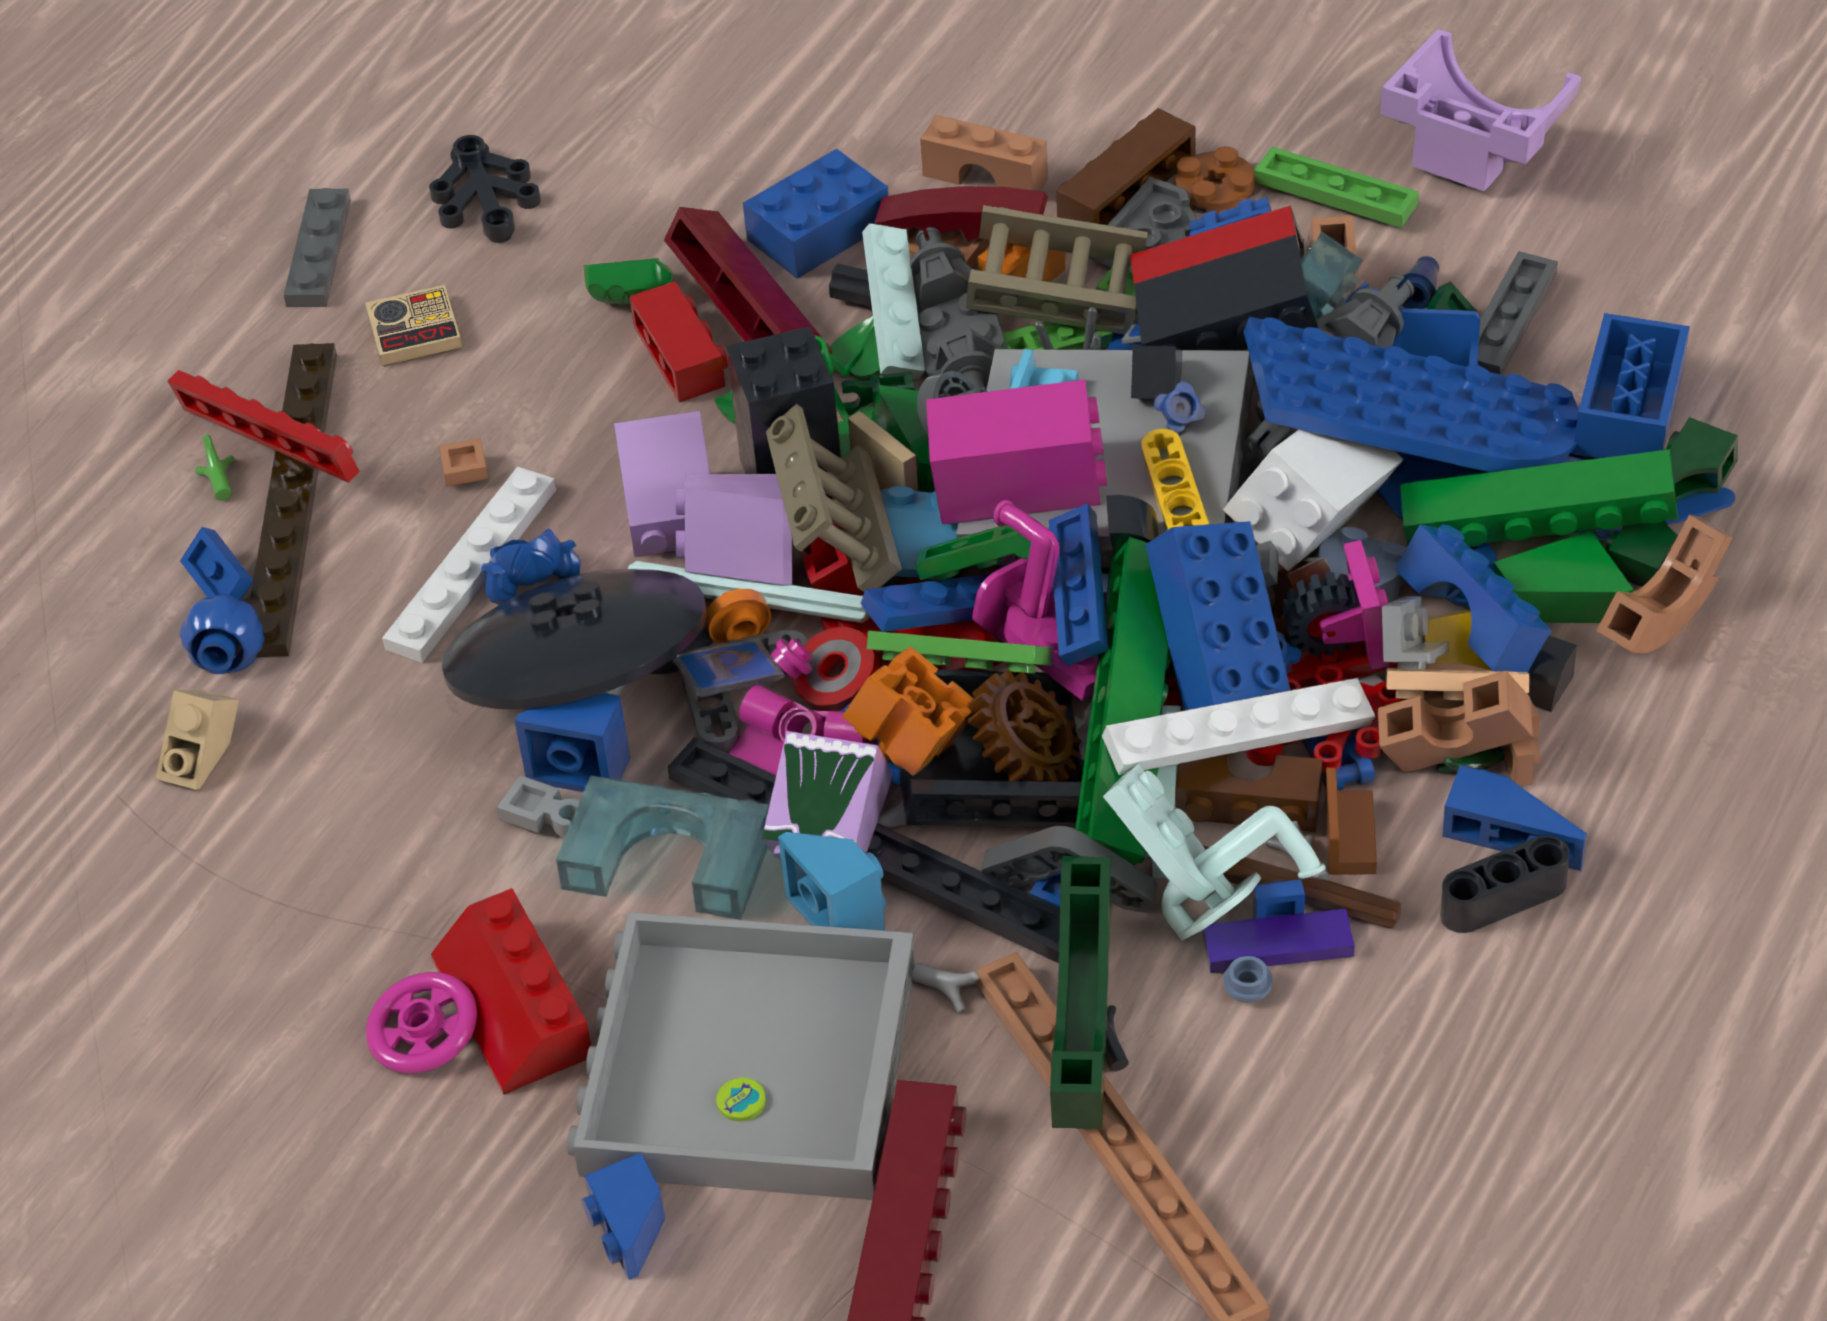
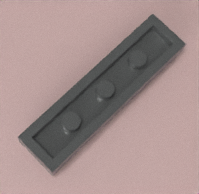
M309 189L284 291L286 307L327 306L351 203L349 189Z
M1518 251L1480 319L1478 366L1485 368L1491 373L1503 374L1557 274L1558 261Z

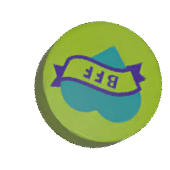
M741 1077L729 1080L717 1092V1108L725 1118L732 1121L753 1119L765 1107V1091L760 1083L750 1078Z

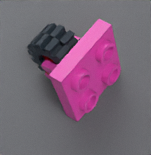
M1361 540L1345 543L1343 546L1347 575L1341 573L1335 579L1334 572H1326L1325 579L1319 580L1318 574L1310 576L1311 583L1306 584L1302 579L1296 583L1298 591L1290 588L1286 593L1288 599H1283L1282 612L1291 643L1294 646L1297 645L1303 653L1309 649L1311 655L1319 656L1320 650H1325V654L1328 656L1334 655L1333 648L1339 647L1341 652L1349 649L1348 642L1356 645L1363 641L1371 670L1388 667L1389 662H1384L1382 627V606L1388 604L1385 590L1379 587L1375 588L1374 585L1380 583L1375 556L1366 558Z

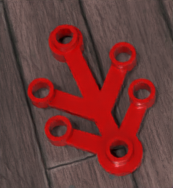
M1322 665L1315 672L1314 686L1349 679L1343 678V673L1337 666ZM1288 678L1291 691L1301 689L1297 681ZM1324 679H1332L1334 681H1325ZM1386 681L1374 686L1360 683L1375 714L1371 725L1360 729L1356 735V752L1364 758H1376L1383 753L1379 744L1378 708L1407 700L1396 698V690L1387 689ZM1352 730L1329 734L1326 741L1315 746L1314 758L1323 759L1322 772L1326 773V768H1336L1337 771L1341 767L1342 751ZM1301 740L1246 750V755L1252 763L1258 766H1272L1275 763L1276 755H1283L1284 746ZM1372 741L1375 742V744H1367L1364 742ZM1329 755V756H1332L1333 758L1327 759V758H1323L1322 756Z

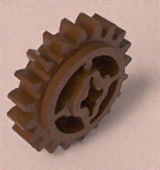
M1006 670L1002 675L998 673L993 674L973 691L972 694L975 699L968 704V708L975 714L968 719V723L977 728L978 733L973 736V740L982 743L985 749L982 756L993 760L995 763L994 770L997 773L1003 770L1008 774L1009 781L1066 782L1071 775L1077 772L1078 768L1075 764L1081 759V754L1075 748L1082 743L1081 739L1072 733V729L1077 725L1075 722L1068 720L1065 714L1068 708L1064 705H1059L1054 700L1055 693L1053 691L1047 693L1042 689L1040 680L1037 679L1030 684L1025 673L1021 672L1014 677L1010 670Z

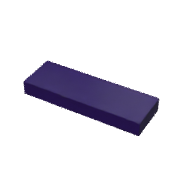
M1346 909L1214 923L1203 929L1210 973L1226 971L1235 959L1243 956L1259 958L1266 966L1354 956L1355 945Z

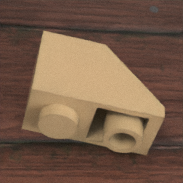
M201 689L174 690L155 779L195 790L200 789L230 744L239 699Z

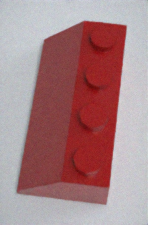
M513 888L467 906L432 951L431 958L438 972L450 974L458 978L471 990L477 1006V1022L472 1036L503 1095L587 1060L588 1050L591 1046L587 1021Z

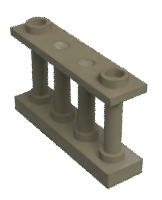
M983 205L979 238L990 240L985 270L971 269L965 308L1086 328L1088 309L1094 307L1096 309L1095 330L1126 334L1131 325H1133L1136 308V297L1125 294L1131 263L1130 254L1145 250L1148 232ZM1007 243L1031 246L1026 278L1001 274ZM1048 249L1072 253L1067 285L1042 281ZM1089 256L1114 260L1108 291L1083 288Z
M796 404L785 415L778 417L766 431L794 547L802 551L819 537L850 557L857 587L865 592V589L880 588L899 572L902 567L870 453L857 445L845 457L839 458L810 438L803 408ZM818 465L826 469L828 472H825L824 470L820 469ZM825 493L834 498L835 502L825 496ZM832 522H834L835 524H837L838 526H840V527L842 528V530H840V529H838L837 527H835L834 525H832V524H833Z

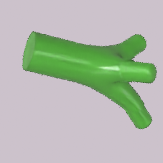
M205 435L202 438L208 466H198L195 472L210 479L217 500H227L232 495L227 478V469L235 459L232 455H228L223 460H220L211 436Z

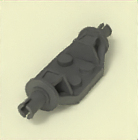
M926 228L930 240L926 241L925 234L921 230L916 236V244L919 250L910 260L926 372L930 377L948 371H957L966 376L974 388L984 387L987 390L995 349H1008L998 313L965 308L971 268L965 263L964 254L958 247L949 243H943L941 232L938 229Z
M1395 274L1380 292L1369 288L1359 289L1351 297L1350 302L1317 319V329L1324 331L1327 335L1344 339L1347 337L1360 338L1374 346L1383 348L1392 346L1394 338L1403 330L1404 325L1399 308L1413 295L1414 287L1407 280L1398 290L1397 286L1404 279V276ZM1259 399L1256 405V412L1261 424L1245 439L1244 444L1250 454L1260 444L1261 449L1254 457L1263 460L1281 440L1284 441L1299 429L1266 422L1261 399Z

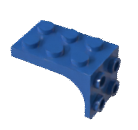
M1399 309L1404 325L1403 330L1394 338L1392 346L1402 348L1413 355L1426 358L1434 355L1452 364L1465 367L1468 365L1478 366L1480 316L1477 312Z

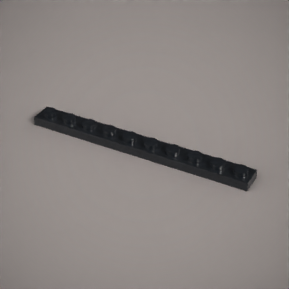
M695 737L668 765L667 769L670 780L763 824L766 823L776 775ZM877 823L867 853H872L879 861L884 874L881 880L1059 963V907Z

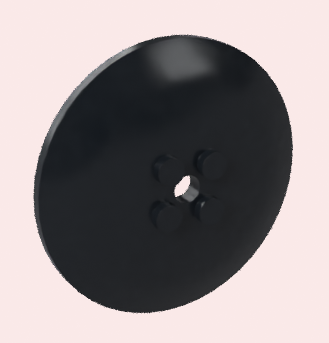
M618 569L566 577L521 593L493 608L468 625L447 648L442 661L443 675L449 690L455 696L470 704L481 707L530 709L582 700L631 683L675 658L701 632L707 618V606L703 592L697 584L682 575L668 571Z

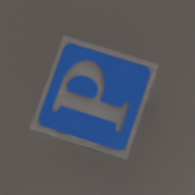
M759 638L679 654L673 658L674 663L685 679L686 690L694 703H697L698 695L699 697L767 683L771 688H774V682L784 678V673Z

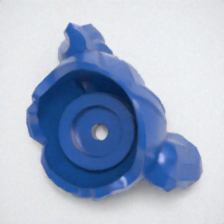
M548 528L529 543L525 540L513 539L501 546L491 548L490 558L492 563H484L481 567V571H484L487 575L485 592L492 603L500 605L516 596L518 586H531L536 582L545 581L551 574L559 578L579 575L581 560L579 555L573 550L577 546L573 540L560 542L553 531Z

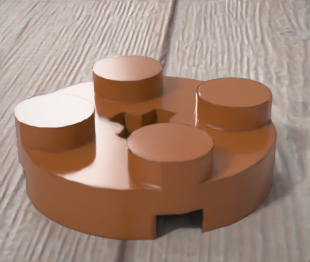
M1224 146L1215 151L1181 158L1177 163L1175 186L1186 190L1190 199V208L1193 212L1194 206L1206 209V212L1216 210L1219 213L1239 206V201L1248 199L1251 194L1254 195V169L1250 163L1238 156L1236 149ZM1214 182H1220V183H1222V184H1220V185H1215Z

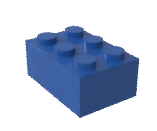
M835 149L743 202L746 238L791 275L799 278L863 240L862 232L869 223L875 224L882 197L889 196L888 186L840 150Z

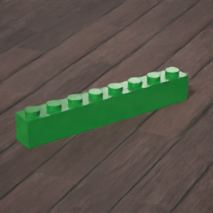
M1129 537L1110 563L1105 601L1108 650L1098 654L1075 829L1135 866L1137 863H1143L1148 853L1103 797L1124 774L1118 775L1102 734L1107 725L1160 716L1161 708L1168 694V684L1164 683L1165 671L1172 658L1147 554V543ZM1159 767L1148 769V771L1157 776Z

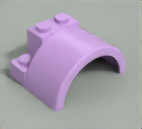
M1436 30L1382 87L1380 114L1395 119L1400 123L1416 127L1413 167L1427 171L1432 175L1464 184L1466 187L1485 191L1503 171V162L1513 161L1526 165L1542 147L1545 133L1573 103L1580 88L1581 77L1568 72L1559 94L1551 102L1541 107L1516 109L1503 106L1480 93L1465 77L1454 55L1452 33Z

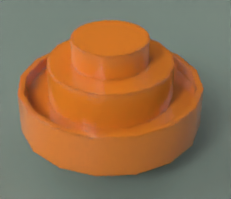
M752 589L727 591L708 606L705 627L709 636L717 644L761 635L770 623V608L766 599L758 591Z

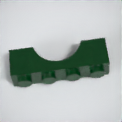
M1690 417L1680 432L1674 431L1672 433L1666 450L1670 449L1676 503L1696 494L1719 493L1738 461V435ZM1665 521L1657 524L1626 525L1620 531L1614 530L1605 550L1628 582L1643 587L1662 566L1678 535Z

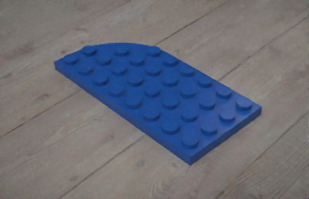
M1249 317L1244 329L1266 422L1489 472L1564 463L1567 456L1573 453L1577 444L1574 440L1579 409L1572 391H1569L1562 385L1534 383L1516 374H1509L1508 376L1495 374L1477 365H1468L1467 367L1456 365L1434 355L1427 358L1413 355L1395 346H1388L1387 348L1374 346L1356 337H1347L1346 339L1335 337L1313 327L1305 329L1296 328L1274 318L1262 320Z

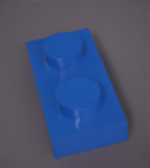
M201 527L180 560L204 594L209 598L219 594H228L241 600L254 581L213 529Z

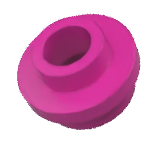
M780 638L775 643L777 648L771 653V657L790 677L797 680L803 673L808 675L812 671V667L808 663L812 655L798 640L793 638L788 643L783 638Z

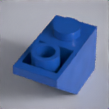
M641 1152L585 1175L589 1196L582 1198V1204L591 1225L595 1227L601 1224L605 1235L601 1236V1241L612 1265L620 1262L629 1280L639 1276L665 1221L660 1188Z

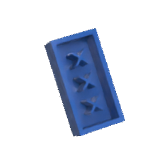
M1604 313L1578 410L1574 440L1577 444L1573 454L1598 459L1665 450L1684 369L1690 326Z
M1251 522L1172 527L1147 543V554L1183 710H1192L1291 691Z

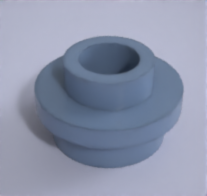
M1253 956L1239 957L1225 971V991L1237 1001L1245 1003L1260 1001L1272 989V974L1266 964L1259 958Z

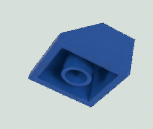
M605 692L565 704L531 708L517 715L515 726L525 777L556 788L614 797L630 759L621 697L619 695Z

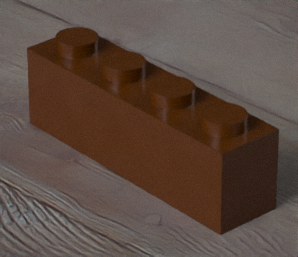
M1157 108L1145 119L1140 120L1123 137L1114 141L1097 158L1088 162L1070 180L1060 185L1056 190L1057 217L1108 225L1149 177L1166 182L1176 174L1177 163L1181 158L1196 155V126Z

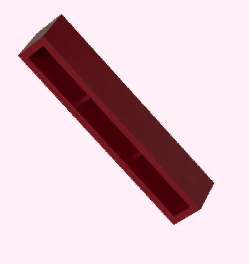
M687 207L678 208L664 238V242L745 342L809 326L814 336L821 337L719 211ZM826 343V345H827V347H828V349H829L830 354H832L833 350H832V349L830 348V346Z
M897 1080L847 1321H926L925 1317H920L922 1304L931 1305L933 1298L934 1274L929 1273L931 1261L939 1262L942 1250V1231L937 1230L939 1219L948 1218L951 1192L950 1189L945 1188L947 1177H956L959 1150L958 1147H953L955 1136L963 1137L966 1126V1107L958 1106L956 1085Z

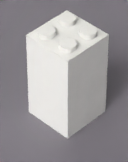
M1299 429L1269 452L1222 510L1235 522L1250 521L1254 539L1257 543L1261 544L1271 540L1279 553L1278 562L1289 571L1320 546L1323 541L1352 520L1404 459L1394 450Z

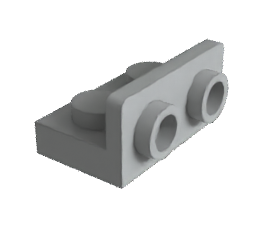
M1421 596L1401 597L1382 606L1384 662H1398V669L1420 670L1425 669L1426 664L1436 663L1437 657L1449 652V642H1423L1422 635H1427L1429 629V615L1427 608H1422Z

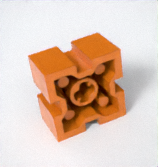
M909 646L893 658L888 667L884 665L867 678L842 717L854 726V729L860 736L869 740L878 738L880 741L877 745L886 761L891 759L896 766L905 769L914 776L926 767L935 755L939 756L955 743L967 726L968 719L975 713L968 708V704L974 698L953 681L948 685L935 675L938 668Z

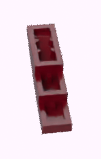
M957 186L923 189L882 197L874 223L900 229L918 226L920 231L923 230L925 238L929 237L926 229L929 227L938 229L941 234L961 229L968 242L980 239L979 233L983 205L1043 215L1048 197L1045 191L1010 187Z

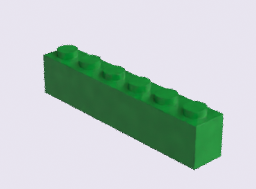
M1670 449L1400 484L1403 528L1407 545H1409L1420 524L1438 528L1442 524L1449 525L1464 535L1463 541L1468 546H1479L1490 542L1521 541L1530 537L1554 534L1568 535L1578 531L1609 530L1619 526L1642 523L1657 524L1666 520L1678 519Z

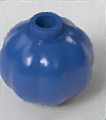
M219 594L211 598L206 597L195 602L188 611L187 618L183 621L180 630L182 646L188 652L189 659L197 667L206 669L213 674H226L246 669L256 660V655L262 650L265 640L262 633V624L254 607L248 602L238 600L228 594ZM239 641H240V643H241V645H242L243 648L240 650V652H239V653L237 654V656L234 658L235 653H236V650H237V647H238V644H239Z

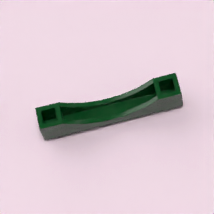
M1062 856L1058 993L1050 1081L1052 1128H1103L1112 904L1111 857Z

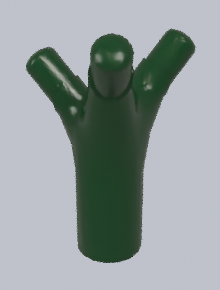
M1499 746L1462 758L1445 757L1444 764H1439L1437 767L1438 772H1458L1460 765L1484 770L1504 760V753Z

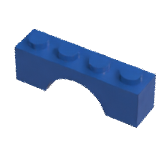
M1420 524L1395 570L1418 594L1452 599L1462 591L1468 600L1471 611V632L1468 646L1493 671L1528 672L1552 631L1538 617L1540 614L1538 609L1530 603L1521 600L1513 592V584L1507 579L1496 575L1488 567L1489 560L1479 552L1472 550L1463 541L1465 537L1460 531L1444 524L1439 528Z

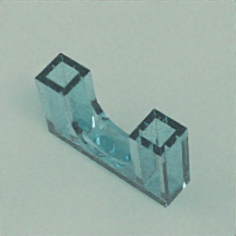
M590 776L556 858L561 889L606 897L622 857L634 844L653 835L666 833L680 834L696 840L704 847L691 882L696 913L742 920L768 849L762 836L769 805L752 800H737L713 796L708 793L670 789L660 785L652 786L627 782L617 778L609 779Z

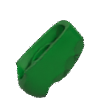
M658 258L583 265L585 285L588 293L595 300L609 304L631 305L629 296L674 282L673 272L667 265L659 261Z

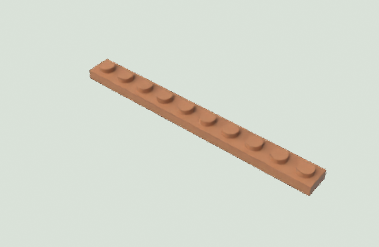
M1016 951L975 970L979 974V979L975 983L1050 1089L1057 1007ZM1105 1076L1103 1128L1078 1129L1080 1134L1211 1321H1265L1269 1319L1270 1305Z

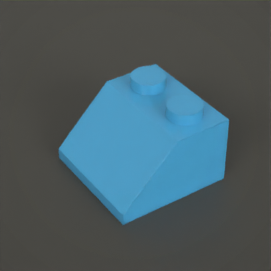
M907 486L883 489L881 495L902 567L894 576L920 578L915 566L920 550L957 539L958 523L941 524L936 491L933 493L916 492Z
M785 832L778 836L786 898L810 925L885 930L883 909L886 908L887 904L881 890L880 880L884 874L879 861L872 853L868 852L865 854L853 839Z

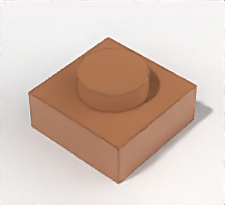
M481 438L439 446L446 487L489 479Z

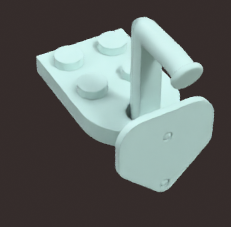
M1139 764L1125 773L1103 796L1170 880L1161 901L1162 914L1181 941L1207 928L1253 891L1261 880L1257 872L1247 877L1234 888L1223 873L1274 835L1296 862L1300 870L1298 872L1299 878H1308L1326 869L1325 864L1320 863L1310 844L1288 816L1275 806L1261 808L1205 850L1193 834L1194 826L1189 817L1179 808L1174 810L1163 796L1165 790L1159 779L1148 770L1144 772ZM1188 898L1196 901L1204 899L1209 908L1194 921L1180 905Z

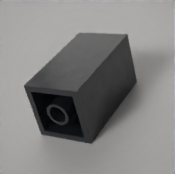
M810 326L726 346L739 455L746 474H776L766 431L778 417L785 415L796 404L803 408L810 438L841 458L834 382ZM818 465L820 469L824 470L825 472H828L826 469ZM825 493V496H827L830 499H834Z

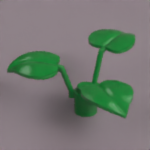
M873 316L860 322L830 345V348L833 350L832 354H830L825 340L815 336L831 375L835 372L842 378H846L851 374L858 379H866L869 376L880 373ZM834 386L836 409L843 421L838 422L842 458L851 451L848 418L851 416L847 413ZM730 390L728 393L714 398L719 411L736 425L732 390ZM874 406L861 407L852 415L860 411L871 419Z

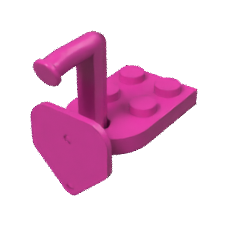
M1003 500L998 503L994 510V521L998 526H1009L1031 542L1029 557L1021 558L993 572L984 580L976 595L972 618L977 624L1003 643L1053 647L1052 666L1036 664L1035 666L1043 672H1047L1055 681L1083 701L1092 696L1094 692L1098 654L1071 666H1067L1059 657L1054 594H1051L1060 552L1058 540L1052 531L1024 511L1014 507L1011 501Z

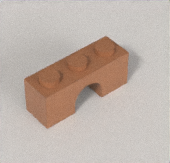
M935 115L920 138L922 173L925 177L960 184L971 165L976 164L984 167L991 173L996 187L1040 191L1048 179L1046 140Z
M1505 670L1464 682V705L1456 708L1443 709L1431 706L1421 696L1378 708L1380 748L1404 773L1443 763L1445 757L1460 758L1533 737L1530 696Z

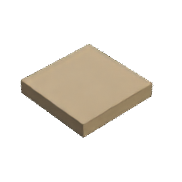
M859 411L849 417L848 427L851 451L858 445L870 453L880 492L882 493L883 489L895 486H907L918 492L916 455L864 413Z

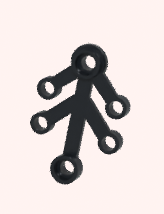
M476 135L462 136L453 144V149L450 153L452 164L439 179L432 181L429 185L432 201L436 204H443L438 210L440 223L443 227L450 229L462 225L464 222L463 210L478 195L484 211L481 216L484 235L494 243H504L512 237L515 231L514 217L510 209L499 206L494 191L516 197L519 207L532 209L541 202L539 187L534 183H527L531 179L529 163L526 160H513L490 153L488 145L484 143L481 137ZM484 167L506 172L507 178L487 173ZM468 171L470 178L455 194L453 185Z

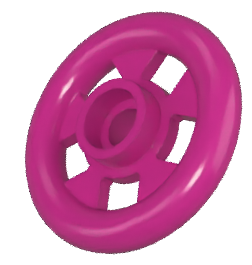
M418 973L396 982L378 998L367 1019L366 1041L372 1056L387 1069L404 1074L428 1072L443 1066L462 1051L474 1032L477 1022L475 998L467 985L458 978L446 973ZM431 991L430 1001L424 998L413 1000V995ZM454 1001L458 1013L446 1018L441 1007ZM391 1013H399L397 1028H386V1023ZM442 1032H445L448 1037L437 1047L431 1049L428 1044L437 1039ZM401 1040L414 1045L408 1054L394 1050Z

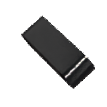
M1544 835L1450 872L1445 876L1442 883L1440 911L1442 924L1447 929L1456 933H1468L1558 897L1564 892L1567 885L1570 856L1568 845L1560 838Z

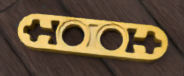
M1156 429L1146 434L1141 441L1143 462L1165 530L1167 531L1172 527L1209 524L1179 435L1169 429ZM1165 449L1169 459L1161 461L1159 450ZM1168 476L1183 478L1180 483L1175 485L1161 483ZM1179 506H1187L1193 509L1192 512L1183 516L1170 513Z

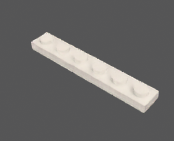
M517 466L382 637L386 651L421 663L424 662L486 582L487 575L484 571H481V567L484 563H492L490 549L495 546H501L513 539L518 540L556 492L554 478Z
M1358 678L1107 725L1102 738L1118 775H1122L1137 764L1143 770L1368 727L1375 718V714Z

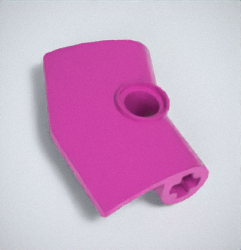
M755 685L745 695L739 711L740 720L747 724L729 754L777 775L786 732L802 733L804 726L810 721L812 723L810 735L872 745L878 744V738L869 740L860 736L854 729V726L842 717L845 712L812 711L762 685Z

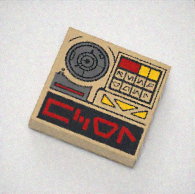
M445 285L365 303L382 366L462 348L461 337Z

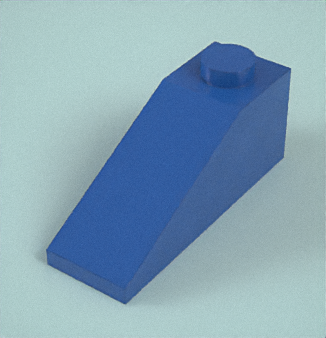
M1459 766L1444 806L1442 837L1504 851L1536 837L1544 835L1555 836L1562 839L1568 845L1570 850L1568 868L1578 871L1582 870L1587 833L1508 777L1486 770Z

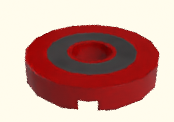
M850 627L829 628L812 637L804 645L812 655V658L808 661L812 671L808 675L803 673L797 680L792 678L796 693L811 709L840 712L853 701L867 678L880 669L881 661L876 650L867 649V637L861 631ZM845 663L843 671L838 676L828 678V673L834 665Z

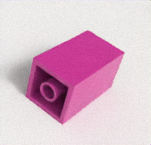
M1085 379L926 399L930 464L942 525L994 518V510L998 503L1003 500L1011 501L1014 507L1027 514L1078 508L1087 503L1090 506L1101 505L1099 487L1107 486L1104 459L1096 460V456L1104 455L1101 428H1092V424L1100 423L1096 396L1088 397Z

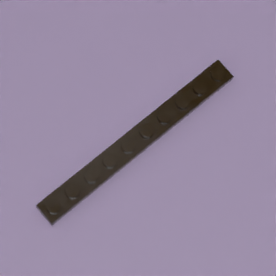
M310 343L293 345L282 411L293 420L302 424L311 423L321 432L325 433L337 359L335 344ZM275 451L254 581L249 604L254 607L258 614L265 638L262 650L257 653L256 658L289 657L319 471L278 451Z

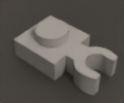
M521 775L518 776L496 807L499 820L537 833L547 824L552 826L554 832L562 837H572L574 834L572 821L565 818L575 817L584 820L586 817L584 805L579 800L572 798L561 800L559 788Z

